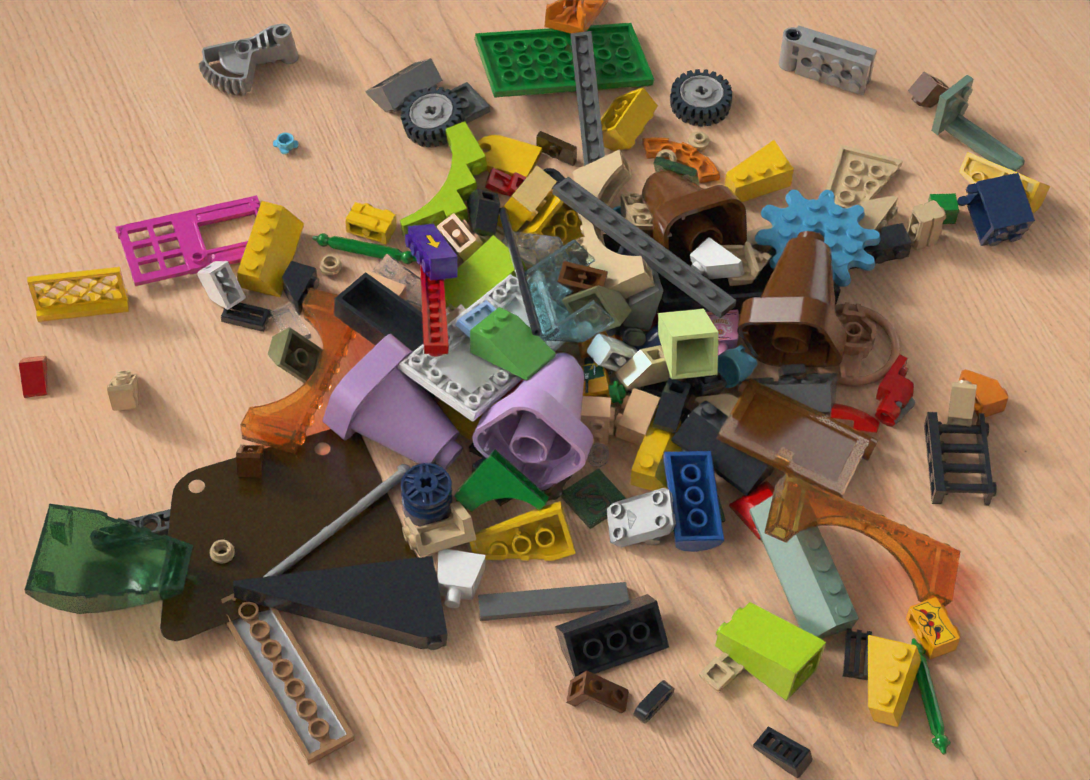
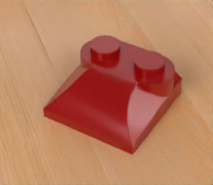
M768 481L757 486L747 496L744 494L729 504V507L759 540L761 537L749 511L779 492Z

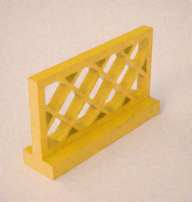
M120 267L27 277L38 322L129 312L128 291L125 288ZM106 276H117L113 281L105 278ZM87 278L92 279L90 283H86L82 280ZM68 281L70 283L67 286L60 284L59 282ZM43 283L46 286L44 288H40L38 286H35L34 284ZM98 283H101L103 285H106V287L100 289L96 287V285ZM77 285L83 289L79 292L72 288ZM52 288H55L60 292L58 294H54L50 292V290Z

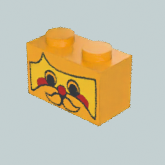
M936 597L909 607L906 621L919 643L926 650L929 660L957 649L960 641V632L955 625H952L945 606L941 605Z

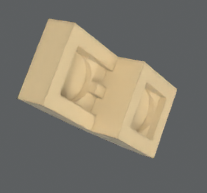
M724 652L719 658L715 657L699 673V676L719 692L745 669Z

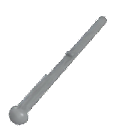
M406 464L397 466L398 471L363 497L356 505L329 526L324 527L320 533L263 577L282 575L401 482L402 477L411 467Z

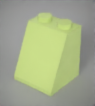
M696 309L658 313V335L671 379L718 375V330L705 310Z

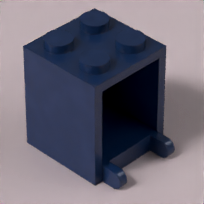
M1019 173L969 184L966 187L968 195L961 196L957 200L959 206L967 205L981 246L988 244L989 246H996L1006 240H1009V242L1018 241L1035 221Z

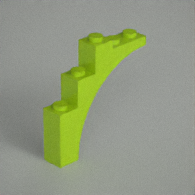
M465 121L446 128L447 143L452 152V163L448 177L440 191L425 206L400 220L404 238L408 234V226L427 224L438 226L453 213L461 222L463 220L469 222L467 207L464 201H467L470 194L477 189V183L473 176L487 171L485 154Z

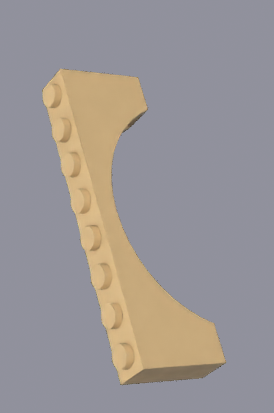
M620 150L573 171L574 181L608 206H610L620 189L632 178L629 163ZM578 213L583 224L580 228L585 237L583 245L588 253L586 261L589 267L608 271L604 287L619 291L624 299L655 286L652 271L642 256H625L606 248L603 240V231Z

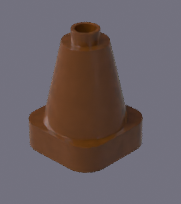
M671 170L659 171L647 178L642 189V196L653 219L654 240L686 264L692 265L690 254L708 237L719 245H745L747 241L746 208L730 188L716 185L703 189Z
M803 231L796 238L789 240L761 297L751 298L743 302L737 332L753 356L764 364L781 367L782 365L803 363L805 367H834L843 360L847 333L836 316L832 251L824 243V237L817 232Z

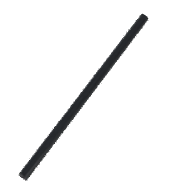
M505 207L499 209V215L531 332L534 336H538L541 334L539 321L508 211Z

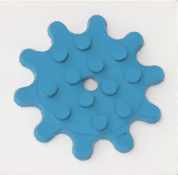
M791 190L785 197L788 207L778 208L773 205H766L762 209L761 216L772 224V228L759 230L755 235V241L759 245H768L776 249L777 254L770 259L769 263L773 270L787 242L796 238L803 231L820 233L825 239L824 243L831 248L833 280L837 285L846 287L851 283L848 270L852 267H858L865 271L874 269L875 260L873 256L864 251V248L879 244L880 234L876 230L865 229L858 224L865 216L862 206L854 205L850 208H842L835 204L834 193L830 190H824L817 200L805 199L799 191Z

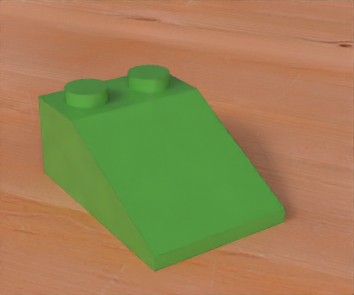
M498 307L470 330V353L525 380L530 379L556 355L539 336L532 334L531 328L519 316L501 307Z

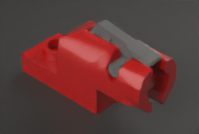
M899 354L879 384L875 398L880 401L875 417L879 422L889 427L897 424L915 405V400L912 398L914 383L905 378L908 372V368H906L908 358Z

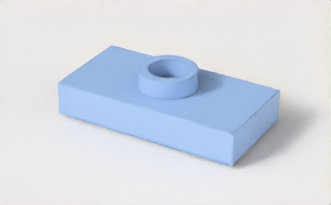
M486 300L459 318L455 326L470 338V330L495 311L496 308Z

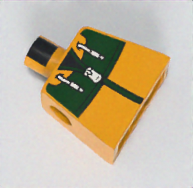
M586 357L584 365L581 366L584 372L583 396L610 398L608 385H611V381L606 368L599 366L593 360L594 358Z

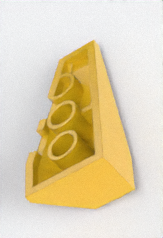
M967 152L959 170L971 184L981 180L1018 173ZM1019 173L1032 213L1034 214L1042 206L1050 186Z
M657 409L631 469L630 485L651 491L661 488L668 489L663 458L664 452H682V448L671 441L675 435L674 433L653 427ZM680 421V423H679V426H678L676 432H677L678 429L681 427V421Z
M561 501L546 505L540 511L534 509L476 532V540L469 542L472 552L485 555V560L544 559V561H554L576 554Z

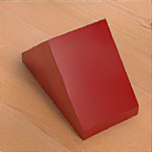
M47 356L23 358L19 362V370L24 398L47 395Z

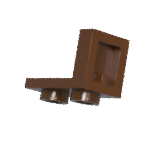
M585 671L570 680L566 703L575 707L590 699L619 713H623L626 711L629 690L594 673Z

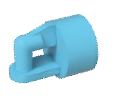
M743 345L735 349H728L718 355V372L726 380V388H732L752 374L758 364L755 358L745 352L746 348Z

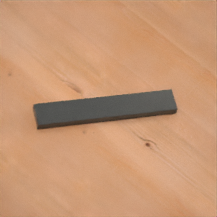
M626 582L478 595L480 621L598 611L629 601Z

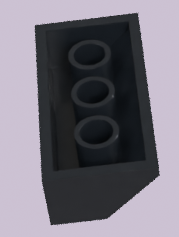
M705 400L690 413L671 441L685 451H711L714 472L747 496L772 474L775 466L719 439L730 417Z
M648 594L555 626L561 650L574 678L585 671L596 674L669 648L658 602Z

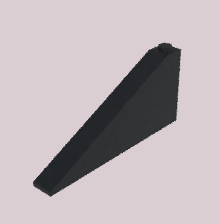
M432 556L233 581L234 598L418 649L436 650L447 644L448 633Z

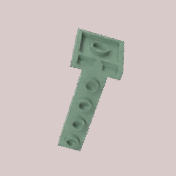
M966 75L940 95L931 131L939 135L945 130L988 161L1016 172L1024 165V158L963 116L969 106L968 99L973 91L972 84L974 80L969 75Z

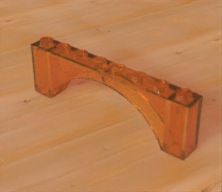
M310 288L302 304L304 319L317 331L323 344L319 364L311 377L295 392L269 404L249 407L240 424L242 439L294 454L299 445L302 446L304 444L306 431L314 423V414L317 409H321L325 392H329L332 377L334 374H338L342 357H346L350 340L353 341L357 333L334 316V298L338 296L337 294Z
M786 473L775 484L765 534L787 543L799 532L812 527L839 526L852 529L870 537L895 557L911 580L919 602L936 597L941 605L946 606L953 601L960 550L930 538L927 534L910 529L904 524L892 521L884 515L865 509L862 505L854 504L839 495L827 492L819 486L800 480L797 476Z

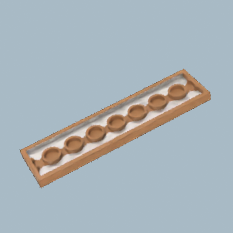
M233 593L221 600L222 603H225L231 599L235 601L236 598H234ZM244 602L238 609L241 618L233 621L229 618L230 622L226 623V626L307 764L310 765L355 741L353 733L278 610L270 608L271 610L258 613V606L255 603ZM250 604L256 608V612L252 615L243 616L241 608L244 605Z

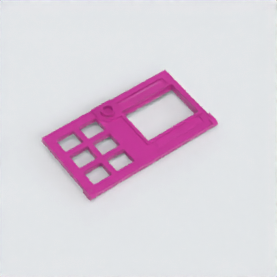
M257 195L115 226V231L118 239L121 241L135 287L183 275L196 274L215 261H228L229 265L240 263L248 241L206 250L199 227L254 214L256 217L260 207ZM168 225L173 226L175 233L156 237L154 228ZM148 231L150 238L135 242L130 241L128 234ZM178 241L179 249L161 252L159 244ZM153 246L155 254L139 258L135 257V249ZM183 256L184 265L166 268L164 260ZM158 262L160 270L141 274L140 265Z

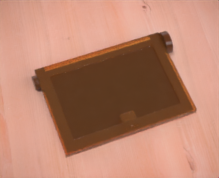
M751 378L749 382L744 380L738 391L741 396L716 439L841 500L861 458L869 460L878 439L870 437Z

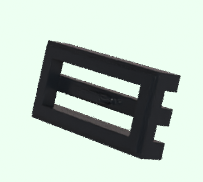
M239 302L228 310L224 308L221 322L264 332L265 324H268V318L271 317L272 313L270 309Z
M847 628L842 677L868 680V635L872 636V631L862 633V630L857 629L854 632L851 628ZM851 638L856 639L853 672L849 671ZM861 639L865 640L863 673H859Z

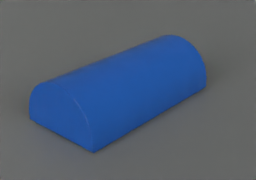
M711 451L664 452L667 488L673 496L672 506L676 521L673 531L676 548L682 551L697 552L721 545L724 542V534Z

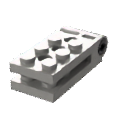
M798 25L797 28L790 27L783 32L779 66L785 71H795L797 75L864 95L866 86L872 77L877 50Z

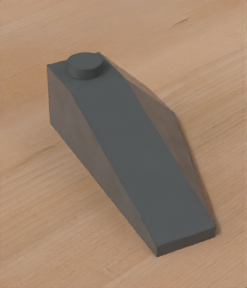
M837 373L806 374V377L802 379L785 376L779 378L778 381H774V378L771 377L745 379L747 382L751 380L757 383L758 388L801 409L815 412L816 415L829 414L835 404ZM740 382V383L738 384V390H739V388H740L742 382Z

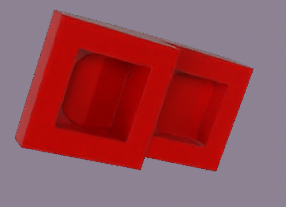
M492 168L488 174L485 188L511 197L527 177L517 172L510 176Z
M835 403L831 409V418L854 421L853 430L877 433L880 427L878 420L854 407Z

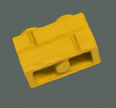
M355 202L345 220L346 232L387 245L397 228L396 214L387 209L380 210L374 208L368 203L361 204Z

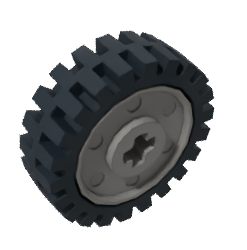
M695 69V73L689 70L687 75L682 73L680 78L677 77L675 82H673L670 106L672 112L676 113V117L678 119L682 118V122L687 123L689 120L690 125L693 126L695 122L700 127H703V123L711 126L712 121L714 124H717L719 120L723 121L725 116H728L732 103V87L727 79L723 80L721 74L716 76L714 71L709 74L706 69H704L703 73L700 72V69Z
M431 87L430 91L424 88L422 89L423 93L415 92V97L411 95L408 98L409 102L405 101L403 104L404 108L401 109V120L408 138H411L412 142H417L420 146H423L425 143L426 147H431L432 143L435 147L439 146V142H442L443 145L447 144L446 128L465 121L464 110L459 97L449 89L445 91L444 87H439L438 90H436V87Z

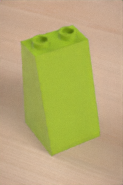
M494 235L457 268V278H448L444 281L446 309L449 307L451 310H454L460 304L467 309L510 274L516 277L509 248ZM522 261L525 275H528V270Z
M749 602L743 609L740 607L735 611L730 622L721 624L716 632L718 636L715 644L722 652L727 653L731 659L739 665L741 664L744 669L787 701L817 670L826 642Z

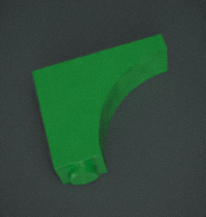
M496 449L458 488L454 495L456 502L459 501L465 509L471 512L481 504L498 498L522 500L540 511L549 498Z

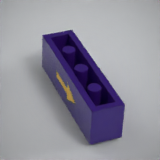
M434 224L408 226V234L405 235L406 247L411 250L412 256H415L417 263L422 266L423 272L428 275L430 280L457 278V255Z

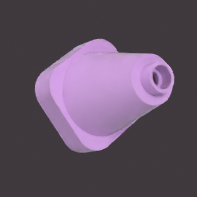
M388 334L336 386L330 396L323 417V423L344 440L349 439L355 432H358L418 464L437 463L446 470L463 450V447L455 441L459 431L429 392L398 370L399 363L409 356L412 351L392 334Z
M566 353L556 354L550 362L530 379L524 380L513 393L488 408L482 414L473 434V443L483 456L487 458L496 449L541 490L550 488L553 484H557L582 469L593 444L591 431L581 422L584 372L577 360Z

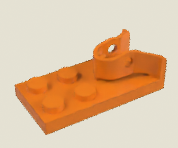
M558 0L552 4H547L544 27L567 33L586 32L608 3V0Z

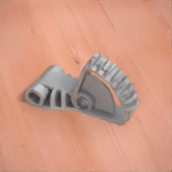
M277 24L269 26L250 38L204 47L202 49L203 60L199 63V69L205 80L215 89L219 88L221 92L226 90L228 94L234 92L236 96L239 92L245 95L251 91L255 69L258 64L275 63L276 60L280 59L285 64H293L298 60L299 54L290 26L287 24ZM220 60L221 65L227 71L244 75V77L235 78L221 75L209 66V63Z

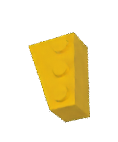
M773 140L726 173L725 186L730 188L741 202H745L790 187L794 168L776 141Z
M539 166L533 169L503 206L508 211L514 234L526 220L529 222L533 220L553 193L552 187L557 181ZM499 215L497 225L503 228Z
M868 635V708L873 721L895 727L899 726L921 663L916 645Z

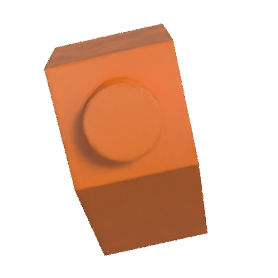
M967 369L961 371L959 381L965 380L977 385L974 411L977 416H979V413H984V416L988 417L1005 410L1008 393L1005 388L1001 387L998 380Z

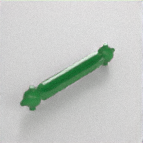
M325 233L312 237L314 241L323 247L329 245L333 249L395 262L402 260L405 264L417 261L415 256H412L411 251L402 252L397 248L339 236L329 237Z
M913 638L911 645L917 646L921 658L916 677L930 730L935 736L932 738V743L945 755L947 747L950 746L951 742L944 735L943 719L927 660L923 656L926 650Z

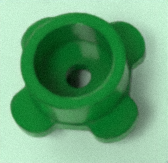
M614 381V384L608 385L612 403L619 402V404H623V398H626L625 388L623 384L619 385L618 381Z

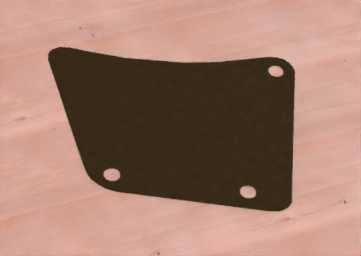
M332 429L265 448L262 478L238 477L235 457L198 468L187 473L179 480L173 489L160 623L161 633L164 638L171 641L189 639L204 631L230 622L229 618L231 621L241 618L238 609L242 603L248 601L236 598L235 601L231 599L222 603L221 600L234 593L233 581L263 577L320 533L324 527L329 526L356 505L363 497L383 483L360 433L355 432L349 439L344 440ZM318 443H327L330 446V452L326 455L317 454L314 448ZM194 480H201L204 482L205 488L200 493H193L189 490V484ZM385 493L283 574L417 557L414 550H411L409 542L405 540L402 531L403 526L388 493ZM217 540H227L234 547L235 555L227 563H216L210 557V548ZM220 550L218 554H224L227 551ZM250 604L244 605L241 608L243 616L252 615L256 612V608ZM256 604L259 610L258 613L271 610L270 607Z

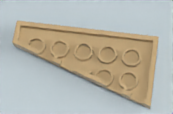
M840 145L826 190L834 193L835 204L842 208H850L854 205L861 206L865 200L873 199L902 166L903 160Z

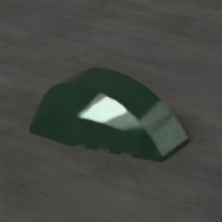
M50 503L24 589L25 594L44 605L76 614L107 612L158 603L171 599L184 591L194 548L192 544L165 534L162 536L155 534L149 528L143 526L139 528L129 524L127 520L119 517L118 519L112 518L100 510Z

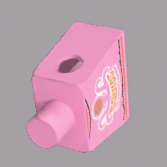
M730 310L722 318L717 317L712 312H706L718 330V355L728 349H735L738 342V310Z

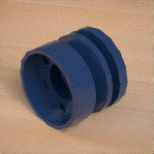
M432 463L418 464L406 471L401 480L402 509L405 517H409L412 523L419 527L449 518L452 513L450 504L453 503L452 481L449 473L443 467Z

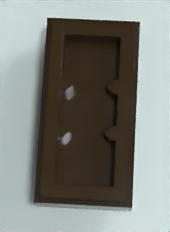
M543 131L537 134L536 146L542 147V153L571 166L577 162L576 146Z

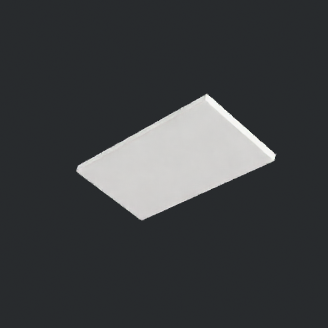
M511 274L447 324L448 354L438 357L424 354V344H422L398 365V370L472 422L523 378L470 353V338L455 324L459 318L487 300L496 309L501 307L519 316L530 327L517 278ZM529 287L541 329V334L538 336L553 351H556L578 332L580 328L571 314Z

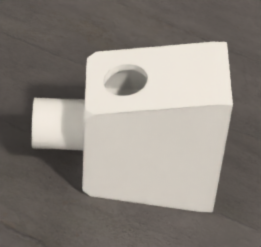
M215 261L197 273L208 297L225 309L232 308L246 298L228 261Z
M450 549L438 551L437 582L440 595L446 596L445 605L447 607L458 608L461 599H473L485 572V555Z

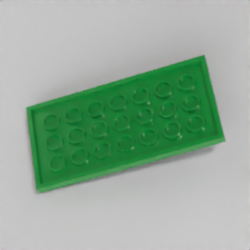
M632 23L591 25L587 31L592 33L598 90L653 85L654 77ZM551 28L475 33L474 41L494 98L576 91L571 33Z

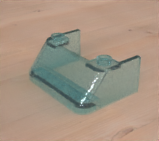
M573 239L525 271L541 329V334L538 336L544 341L584 342L615 322L614 318L594 300L573 314L569 313L562 302V299L572 292V290L557 283L563 261L584 266L595 262L594 257Z

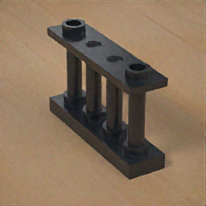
M927 412L924 432L932 504H942L944 495H948V493L983 494L984 505L989 506L992 497L996 496L997 485L996 482L992 481L987 441L989 423H985L984 413H979L976 425L969 427L942 424L941 421H938L937 412ZM942 433L976 434L977 444L944 443V441H940V436ZM944 453L978 454L979 464L946 463V461H942V455ZM946 473L981 474L982 484L948 483V481H944V475Z

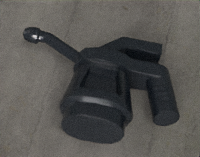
M623 323L618 327L606 330L608 336L619 335L625 344L632 346H642L646 341L645 334L648 332L639 328L624 326Z

